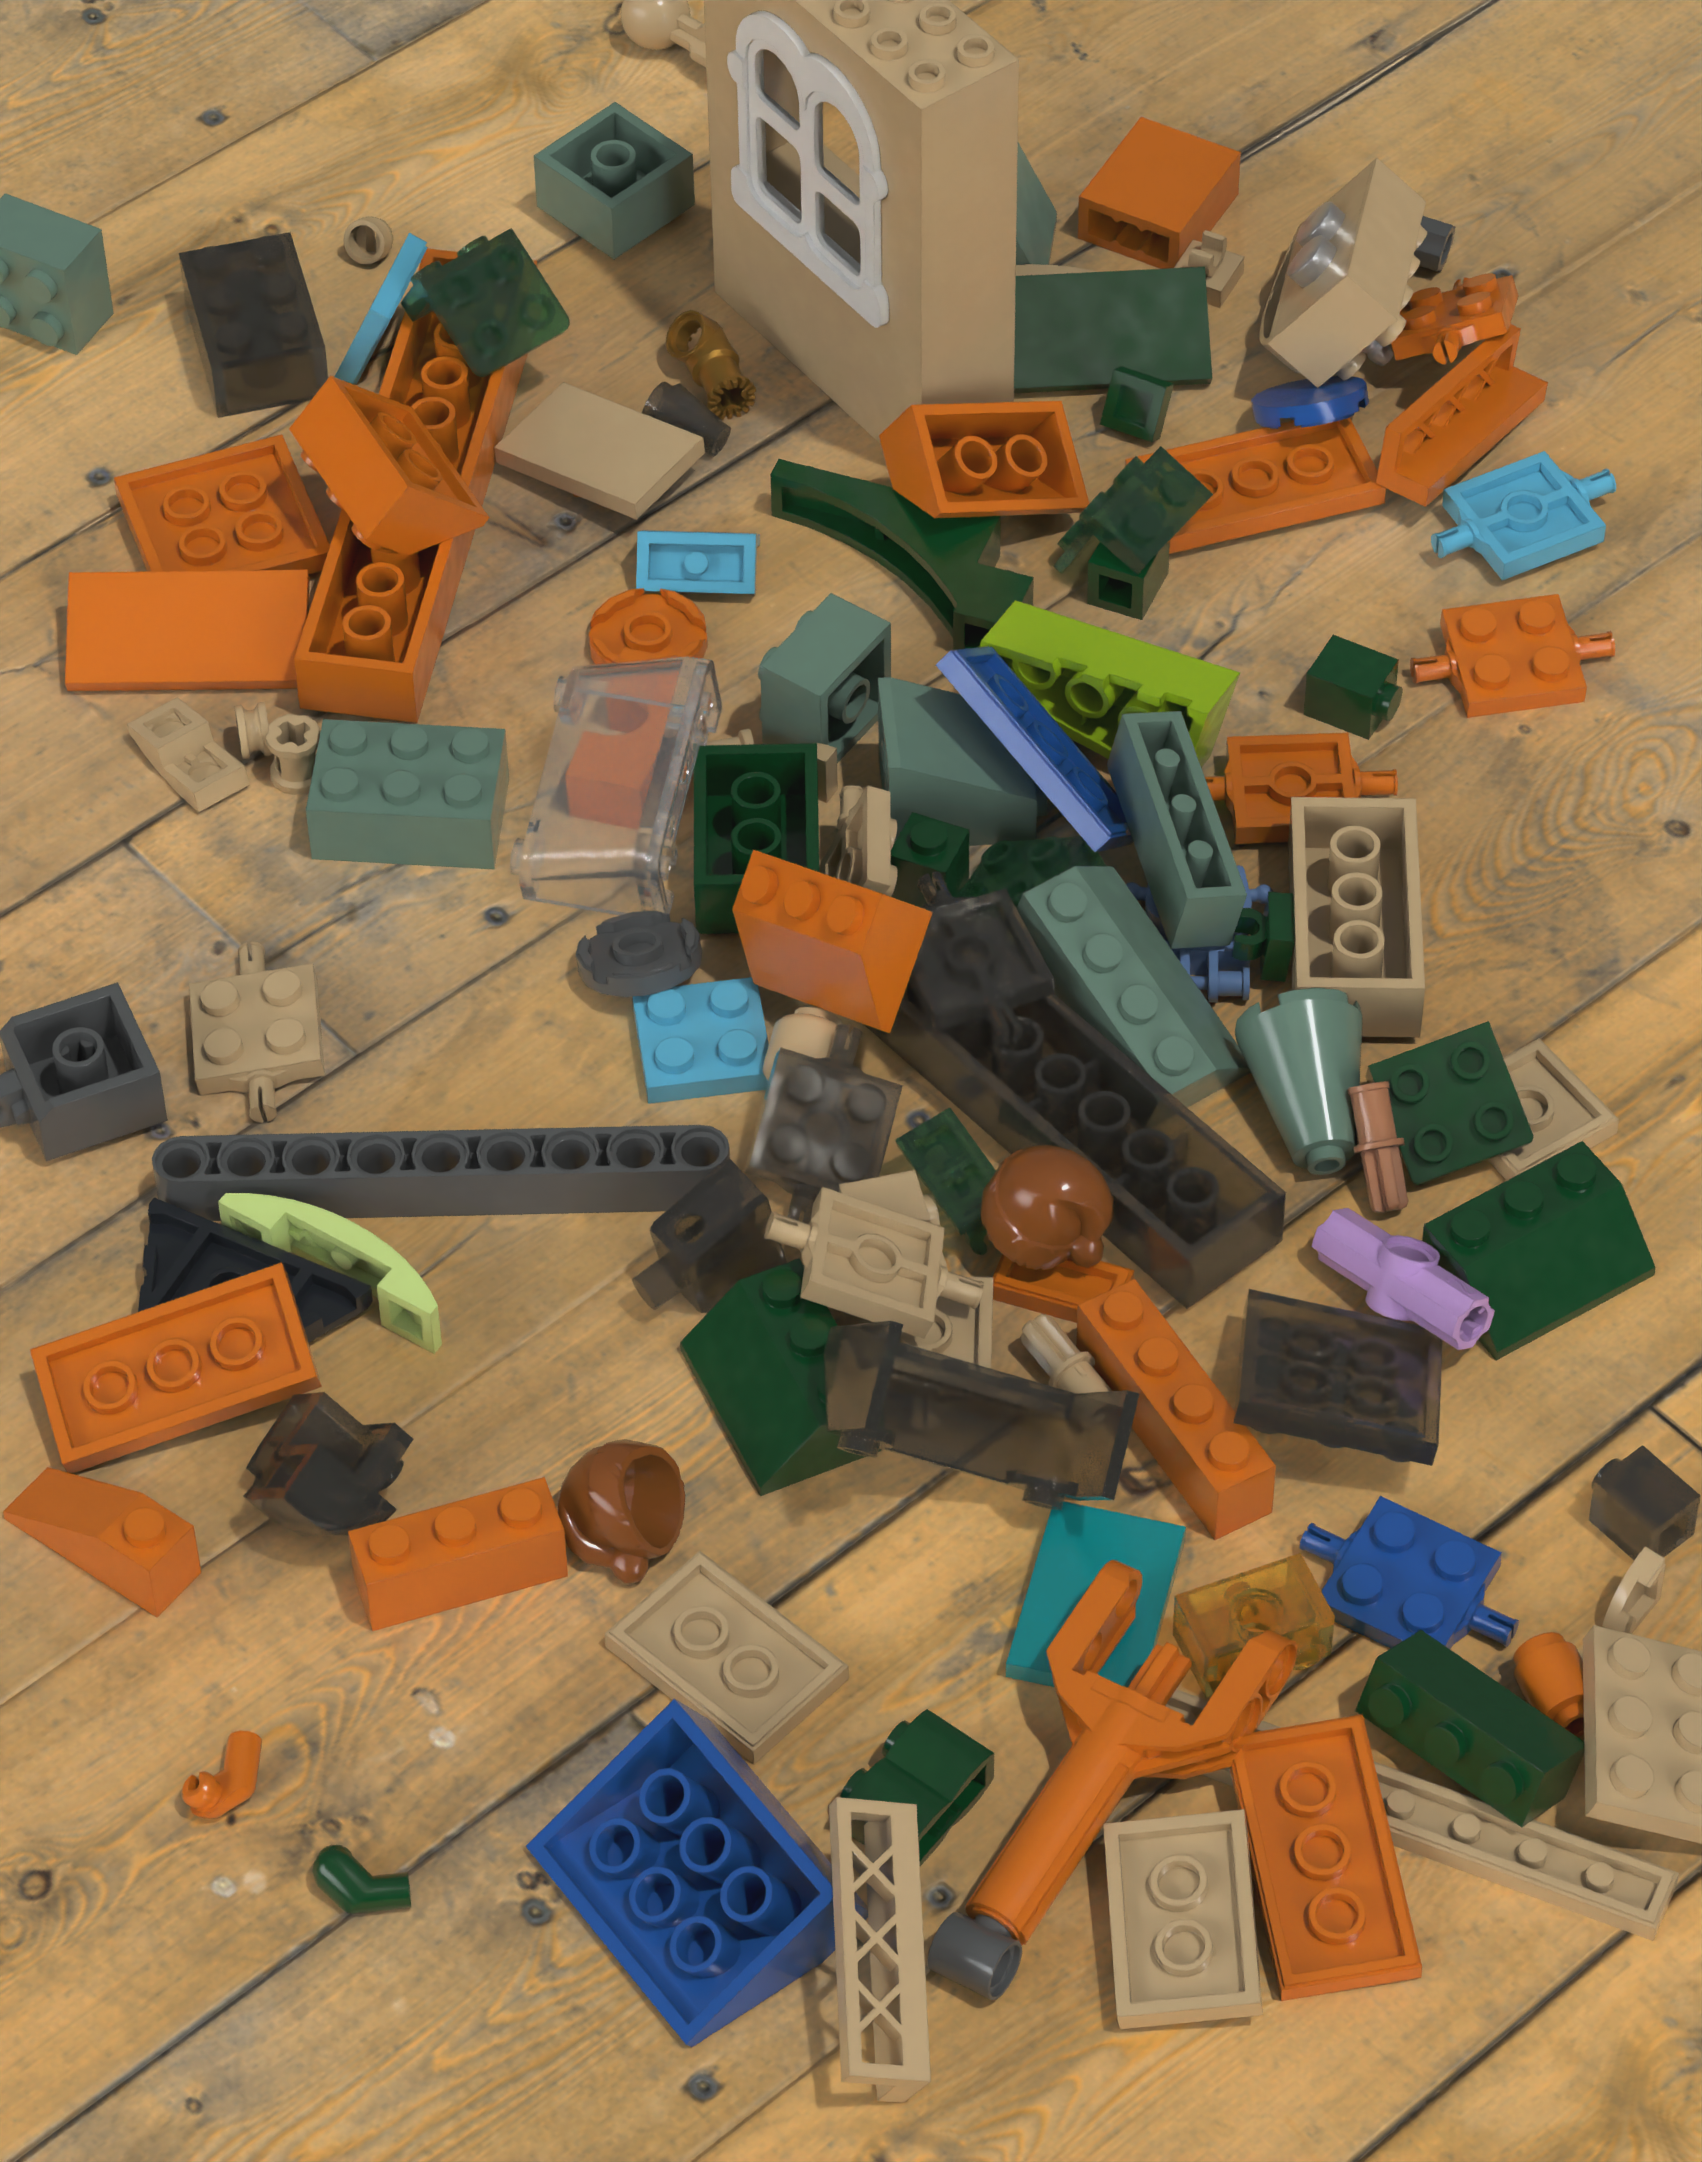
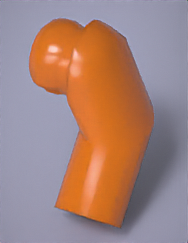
M242 1730L231 1733L227 1740L223 1770L215 1775L202 1771L199 1772L198 1778L195 1775L187 1778L182 1788V1798L190 1806V1810L194 1815L204 1819L219 1818L252 1797L256 1790L262 1739L259 1735Z

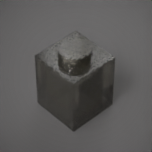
M1642 1445L1622 1461L1618 1458L1609 1461L1594 1477L1591 1486L1593 1493L1589 1521L1633 1560L1636 1559L1644 1547L1665 1557L1694 1535L1701 1495L1645 1446Z

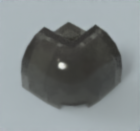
M325 1392L295 1394L276 1419L248 1463L246 1469L255 1476L253 1486L250 1487L243 1497L271 1521L301 1536L348 1537V1531L386 1521L397 1510L378 1492L390 1486L399 1476L404 1465V1461L401 1458L414 1439L395 1422L362 1425Z

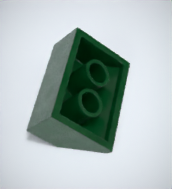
M1583 1141L1425 1223L1423 1227L1422 1241L1438 1251L1440 1255L1438 1265L1489 1297V1306L1495 1310L1489 1330L1482 1334L1478 1340L1495 1360L1506 1356L1655 1275V1264L1622 1183Z
M800 1258L738 1280L680 1342L682 1354L760 1496L882 1451V1402L827 1306L800 1298L804 1265Z

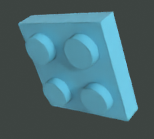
M752 977L681 985L647 996L632 997L648 1104L774 1089V1086L768 1082L763 1073V1064L769 1043L759 987L753 983Z

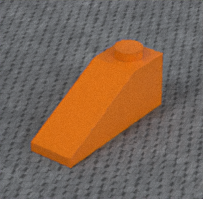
M47 1467L3 1511L5 1520L157 1618L202 1573L194 1526L138 1491Z

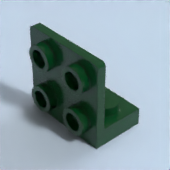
M1489 1021L1371 1064L1367 1068L1365 1078L1368 1084L1389 1081L1390 1088L1388 1090L1397 1138H1404L1405 1145L1399 1146V1150L1414 1185L1424 1184L1529 1145L1533 1141L1532 1130Z

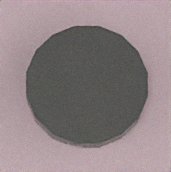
M660 911L630 912L609 918L596 926L597 935L590 938V940L585 935L578 942L576 951L578 972L585 985L601 994L618 997L647 996L671 989L689 979L701 965L702 958L700 935L693 923L682 918L681 924L670 922L669 914Z

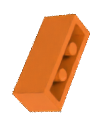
M545 1477L348 1531L354 1580L372 1631L568 1577L564 1527Z

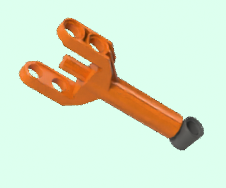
M1118 1560L1107 1562L1046 1650L1054 1687L1072 1746L967 1902L965 1911L968 1916L960 1912H953L940 1925L929 1949L928 1967L930 1970L990 2000H997L1010 1986L1020 1965L1022 1945H1026L1133 1780L1140 1777L1188 1779L1231 1767L1240 1749H1244V1746L1237 1744V1741L1243 1734L1247 1733V1735H1250L1256 1731L1288 1681L1297 1657L1298 1645L1296 1641L1272 1630H1266L1262 1634L1249 1639L1194 1724L1190 1725L1185 1722L1184 1714L1166 1706L1192 1666L1191 1659L1179 1654L1177 1646L1168 1642L1164 1646L1156 1644L1128 1688L1098 1675L1136 1618V1602L1142 1587V1574L1140 1570Z

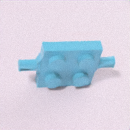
M1543 451L1450 486L1443 491L1442 506L1458 526L1433 534L1431 536L1432 548L1435 554L1438 553L1439 558H1444L1446 555L1467 547L1474 548L1475 551L1484 557L1502 581L1604 542L1606 524L1592 509L1589 501L1609 493H1614L1616 491L1615 478L1612 473L1609 474V469H1603L1601 472L1578 480L1560 470L1549 455Z

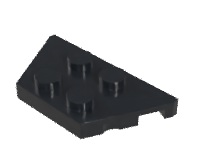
M153 1198L149 1203L148 1217L150 1225L148 1245H145L144 1284L140 1288L138 1312L281 1262L288 1274L308 1343L365 1311L373 1302L371 1285L157 1198Z

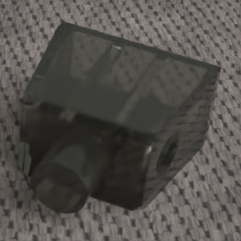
M730 1158L723 1161L653 1222L649 1231L659 1259L632 1278L637 1292L653 1310L658 1309L681 1292L698 1312L708 1313L738 1280L787 1263L782 1244L770 1239H764L765 1228L772 1213L768 1198Z

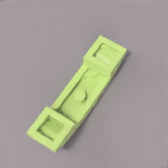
M225 1193L218 1201L221 1224L223 1226L371 1285L372 1295L378 1298L381 1326L433 1354L442 1346L438 1305L430 1289L406 1259L370 1231L333 1212L288 1198L253 1193Z

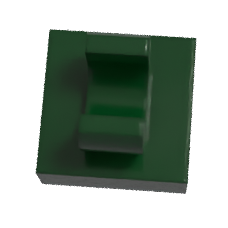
M1123 366L1114 369L1100 425L1150 442L1160 439L1174 383Z
M1268 892L1263 914L1251 908L1242 909L1235 933H1247L1251 936L1235 935L1232 957L1242 961H1251L1260 957V980L1286 981L1295 942L1293 893Z

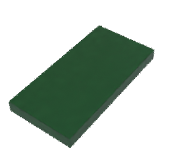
M1205 267L1016 276L1014 393L1109 389L1113 370L1120 366L1174 383V385L1211 384L1212 366Z

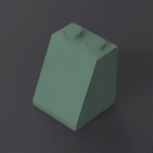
M892 677L878 678L879 769L882 789L890 791V818L897 821L895 841L912 812L969 829V846L1036 841L1037 816H1047V796L961 694Z

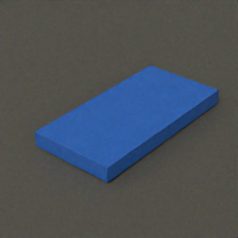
M993 647L950 650L936 664L938 669L1095 853L1133 843L1115 790Z

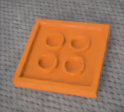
M282 434L114 477L117 498L147 571L308 570L309 574H313L323 569L330 544Z

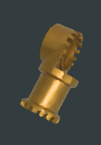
M688 310L677 316L670 325L666 335L667 351L672 357L685 363L693 381L698 386L704 388L708 399L707 408L715 418L718 416L720 420H724L726 416L727 419H731L733 414L741 417L740 412L742 410L747 413L750 410L748 406L755 404L754 399L756 397L754 392H756V387L748 377L742 375L739 369V355L730 345L722 330V326L698 311ZM701 328L699 341L693 349L688 351V341H692L690 336L693 333L696 334L697 329Z

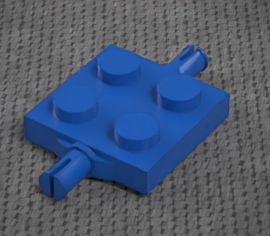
M1380 1496L1361 1528L1352 1533L1346 1540L1316 1526L1314 1523L1309 1524L1307 1531L1304 1532L1299 1546L1301 1550L1310 1552L1334 1564L1332 1575L1316 1599V1613L1390 1649L1420 1630H1423L1449 1649L1471 1630L1503 1644L1505 1647L1511 1643V1638L1513 1639L1516 1634L1519 1620L1510 1618L1484 1605L1485 1591L1501 1566L1502 1552Z

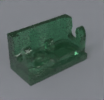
M948 1108L895 1139V1142L961 1236L964 1234L966 1242L974 1253L984 1255L987 1252V1245L983 1239L987 1234V1229L982 1224L981 1219L982 1194L996 1170L953 1110Z

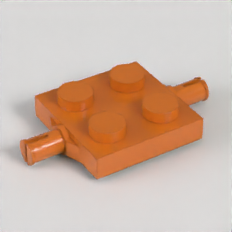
M1487 273L1472 278L1464 277L1463 284L1461 279H1458L1454 283L1453 290L1441 293L1440 288L1431 287L1413 293L1409 302L1400 311V315L1406 320V325L1400 335L1391 343L1396 361L1433 353V357L1438 363L1447 364L1448 357L1450 363H1452L1457 358L1458 351L1462 346L1507 334L1519 296L1513 275L1496 278L1495 274Z
M1559 594L1442 609L1440 627L1446 644L1445 655L1411 658L1410 671L1414 684L1448 678L1461 695L1467 718L1585 702L1587 691L1580 660L1607 656L1614 657L1615 641L1612 638L1613 634L1611 631L1577 637L1574 630L1567 623Z
M1348 732L1227 737V765L1224 770V776L1205 777L1213 801L1225 800L1226 807L1232 814L1235 844L1288 842L1291 797L1361 798V796L1367 795L1397 796L1398 793L1396 769L1360 771L1358 764L1351 755Z

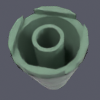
M1308 988L1291 990L1278 994L1279 1006L1270 1008L1262 1013L1259 1002L1249 1007L1237 1019L1235 1027L1236 1041L1293 1163L1298 1167L1308 1169L1310 1173L1315 1175L1331 1174L1341 1170L1346 1165V1161L1354 1156L1353 1146H1357V1131L1348 1089L1360 1085L1363 1024L1361 1007L1357 1001H1355L1354 1005L1349 1004L1347 993L1336 989Z

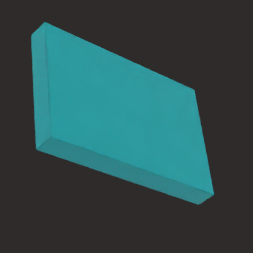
M1054 1499L1007 1658L1006 1677L1054 1687L1046 1653L1047 1648L1103 1566L1110 1560H1118L1140 1570L1142 1574V1587L1136 1602V1618L1098 1675L1128 1688L1157 1644L1185 1543L1186 1527Z

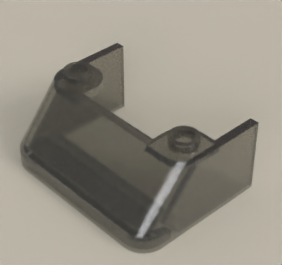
M894 1321L830 1327L824 1350L827 1432L839 1437L838 1449L873 1458L877 1457L879 1449H883L1024 1490L1023 1502L1052 1510H1062L1064 1500L1091 1501L1115 1499L1139 1393L1122 1390L1075 1394L899 1342L903 1324Z

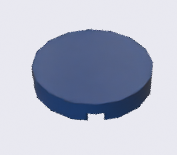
M1332 376L1319 388L1308 379L1274 386L1257 393L1251 399L1254 420L1262 427L1278 429V427H1281L1280 418H1290L1294 420L1295 426L1303 428L1349 418L1354 413L1360 411L1359 407L1365 408L1369 404L1366 382L1362 378L1352 376L1343 381L1338 376Z

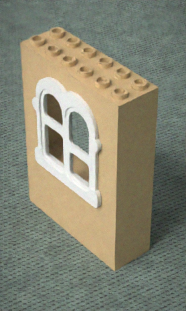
M704 0L715 293L880 444L879 435L911 405L1014 402L1019 59L950 0ZM823 102H828L835 106L845 117L853 131L859 152V175L823 144Z

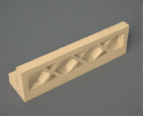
M836 1797L829 1804L841 2082L875 2084L877 2101L904 2103L931 2082L917 1804ZM851 1820L868 1821L864 1825L865 1854L852 1842ZM853 1868L860 1874L855 1881ZM865 1882L867 1883L868 1923L855 1910L854 1892ZM857 1938L863 1943V1945L858 1950ZM869 1950L872 1993L858 1980V1961ZM860 2007L867 2013L861 2020ZM873 2021L875 2063L862 2062L861 2032Z

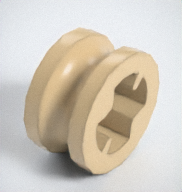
M265 702L257 703L256 708L251 711L245 710L242 705L234 706L242 759L250 758L251 753L254 751H261L265 756L272 755L266 743L269 725Z

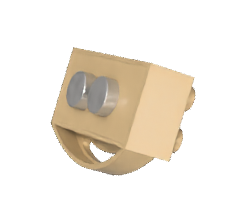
M1378 158L1374 159L1298 226L1278 271L1263 313L1259 332L1260 343L1290 370L1301 373L1317 388L1334 374L1343 381L1352 377L1366 359L1365 353H1367L1368 358L1373 363L1380 366L1386 365L1393 356L1389 344L1400 335L1406 325V320L1400 315V311L1406 306L1413 295V289L1407 285V281L1413 276L1420 265V260L1414 255V251L1422 244L1427 235V231L1421 226L1426 201Z

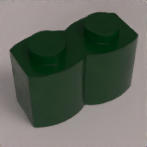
M928 1709L919 1714L911 1723L906 1720L900 1722L892 1730L884 1744L882 1754L885 1757L868 1771L864 1768L856 1771L848 1780L840 1795L841 1798L917 1804L920 1866L940 1845L951 1827L973 1808L994 1779V1752ZM851 1820L852 1837L865 1845L864 1825L868 1821Z

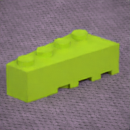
M1016 600L985 635L979 646L993 647L1069 738L1109 759L1122 714L1181 711L1202 768L1212 754L1240 672Z

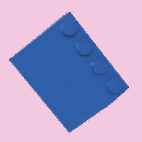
M675 1698L526 1845L527 1849L683 2042L690 2047L697 2045L817 1967L835 1951L832 1865L715 1725L708 1718ZM854 1892L855 1910L866 1920L868 1918V1906Z

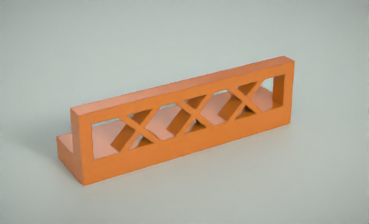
M1510 324L1507 334L1487 338L1386 426L1376 484L1426 507L1445 488H1448L1544 402L1548 382L1514 367L1521 328Z

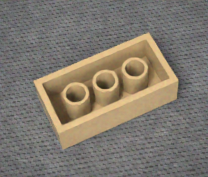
M1291 797L1288 871L1289 893H1293L1295 942L1291 955L1292 990L1325 988L1347 993L1348 1003L1354 1005L1355 1001H1357L1361 1007L1363 1017L1362 1037L1420 1038L1425 995L1416 798Z

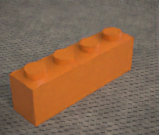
M1135 1278L1078 1304L1076 1347L1080 1352H1089L1095 1358L1093 1368L1116 1396L1126 1404L1123 1417L1214 1540L1271 1514L1273 1510L1276 1465Z

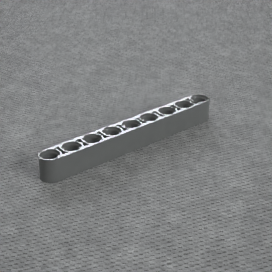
M705 1125L180 1136L162 1142L155 1149L152 1157L158 1199L211 1221H221L218 1201L225 1193H253L293 1199L317 1206L344 1218L703 1211L714 1209L723 1204L729 1197L731 1190L730 1147L728 1139L720 1130Z

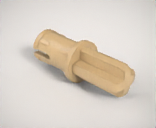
M1040 1314L1034 1320H1029L1022 1327L1021 1342L1049 1375V1387L1053 1392L1057 1394L1063 1393L1087 1422L1091 1431H1104L1121 1418L1125 1412L1126 1404L1116 1396L1093 1368L1095 1358L1089 1352H1080L1051 1316Z

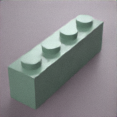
M1181 711L1122 714L1107 767L1170 948L1228 946L1231 944L1247 893Z

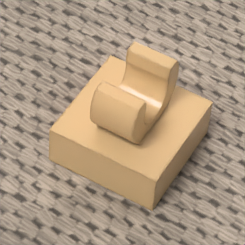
M1205 230L1202 234V242L1192 240L1174 268L1205 267L1207 304L1221 308L1244 273L1245 256L1227 251V238L1225 236Z

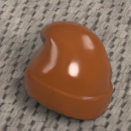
M1051 1145L1029 1146L1025 1149L1017 1150L1000 1163L983 1190L981 1219L982 1224L987 1229L988 1239L993 1242L994 1247L1020 1266L1025 1265L1027 1268L1035 1270L1039 1268L1047 1270L1070 1259L1078 1266L1090 1268L1099 1263L1103 1257L1104 1244L1101 1237L1113 1219V1197L1102 1173L1088 1159L1072 1150Z
M627 1439L608 1442L585 1453L570 1468L561 1485L557 1504L558 1514L564 1527L565 1541L571 1551L586 1564L611 1568L615 1577L623 1583L633 1584L642 1581L649 1570V1559L669 1553L674 1543H676L683 1525L686 1496L684 1491L685 1485L675 1460L663 1448L657 1445Z

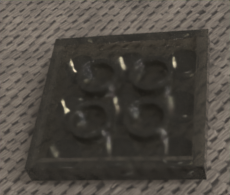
M1249 1289L1243 1309L1233 1423L1250 1426L1261 1433H1282L1314 1440L1330 1448L1347 1447L1383 1455L1387 1459L1396 1462L1412 1461L1432 1466L1439 1445L1442 1339L1419 1325Z

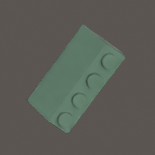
M1074 866L1023 893L1009 928L1148 1129L1251 1073L1238 1044L1113 866Z

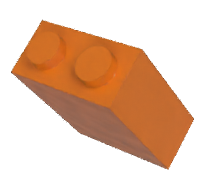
M1140 117L1080 194L1078 239L1160 269L1174 268L1192 240L1202 242L1203 232L1213 229L1238 196L1241 152Z

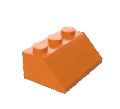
M330 375L289 428L303 449L301 457L304 462L321 475L328 485L326 489L328 497L338 507L345 510L354 523L351 528L354 535L363 544L374 550H380L384 547L407 556L483 527L490 518L412 407Z
M1062 401L911 405L879 435L893 490L933 518L1085 513L1091 508Z
M753 850L732 908L751 977L755 985L881 1031L891 1032L933 912Z

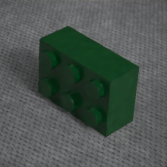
M817 743L694 746L695 925L699 934L739 933L732 908L753 850L819 872Z

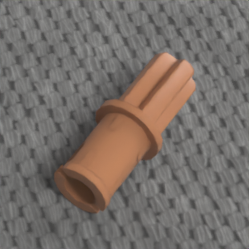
M1389 1081L1364 1084L1348 1089L1359 1145L1353 1146L1354 1154L1361 1153L1370 1208L1376 1213L1400 1210L1407 1207L1408 1204L1399 1146L1405 1145L1404 1138H1397L1388 1090L1390 1088Z

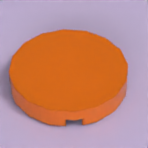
M644 588L630 589L609 598L594 612L590 622L591 629L588 634L591 659L600 671L608 677L611 676L623 647L692 661L693 671L702 663L708 647L704 614L692 600L675 591L660 589V595L653 593L645 594Z

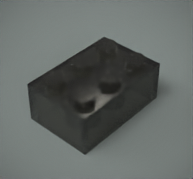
M291 232L179 253L185 304L217 417H226L312 400L328 379L326 350Z

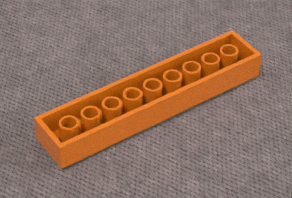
M427 248L415 278L379 395L413 408L481 506H483L496 462L494 447L503 439L541 312L538 265L535 260ZM342 509L294 657L300 709L418 723L475 530L406 556L384 547L380 550H374L363 544L352 532L351 528L354 523L345 510Z

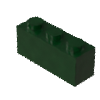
M1423 1630L1416 1632L1376 1658L1355 1709V1712L1360 1715L1363 1714L1365 1719L1521 1828L1565 1798L1584 1755L1583 1740Z

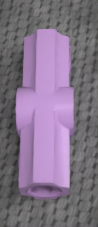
M1349 1208L1333 1210L1329 1218L1317 1227L1312 1247L1318 1252V1260L1368 1291L1365 1301L1373 1311L1394 1320L1414 1321L1457 1350L1474 1347L1481 1335L1489 1330L1495 1312L1489 1306V1297L1438 1265L1440 1255L1431 1245L1412 1237L1392 1236Z

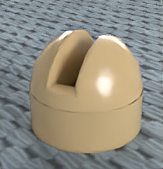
M370 216L352 222L344 233L346 252L354 261L361 264H372L384 258L392 248L394 240L392 230L388 224L382 219ZM375 232H376V252L371 251V249H372V247H373V245H374Z

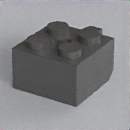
M118 982L13 1016L0 1030V1043L6 1072L0 1075V1128L15 1124H30L46 1161L168 1121L160 1071Z

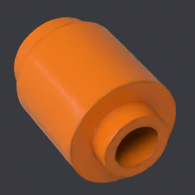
M1547 1632L1530 1638L1516 1650L1513 1656V1661L1516 1665L1514 1678L1526 1702L1575 1736L1583 1735V1659L1574 1644L1565 1642L1563 1636L1556 1632Z

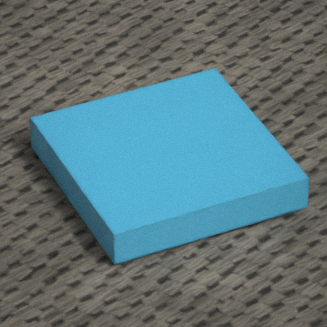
M411 233L408 234L334 377L351 384H357L428 248L425 246L427 242Z

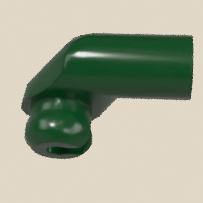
M342 1845L326 1846L319 1852L313 1863L312 1872L318 1887L347 1913L356 1914L411 1908L408 1872L372 1876L352 1856L351 1851Z

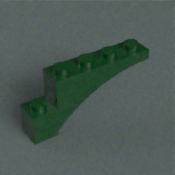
M778 459L770 474L772 516L811 528L839 540L877 561L892 572L930 606L953 637V650L979 647L981 640L1015 600L1033 606L1034 577L995 568L1000 558L1001 516L933 518L893 490L892 487Z

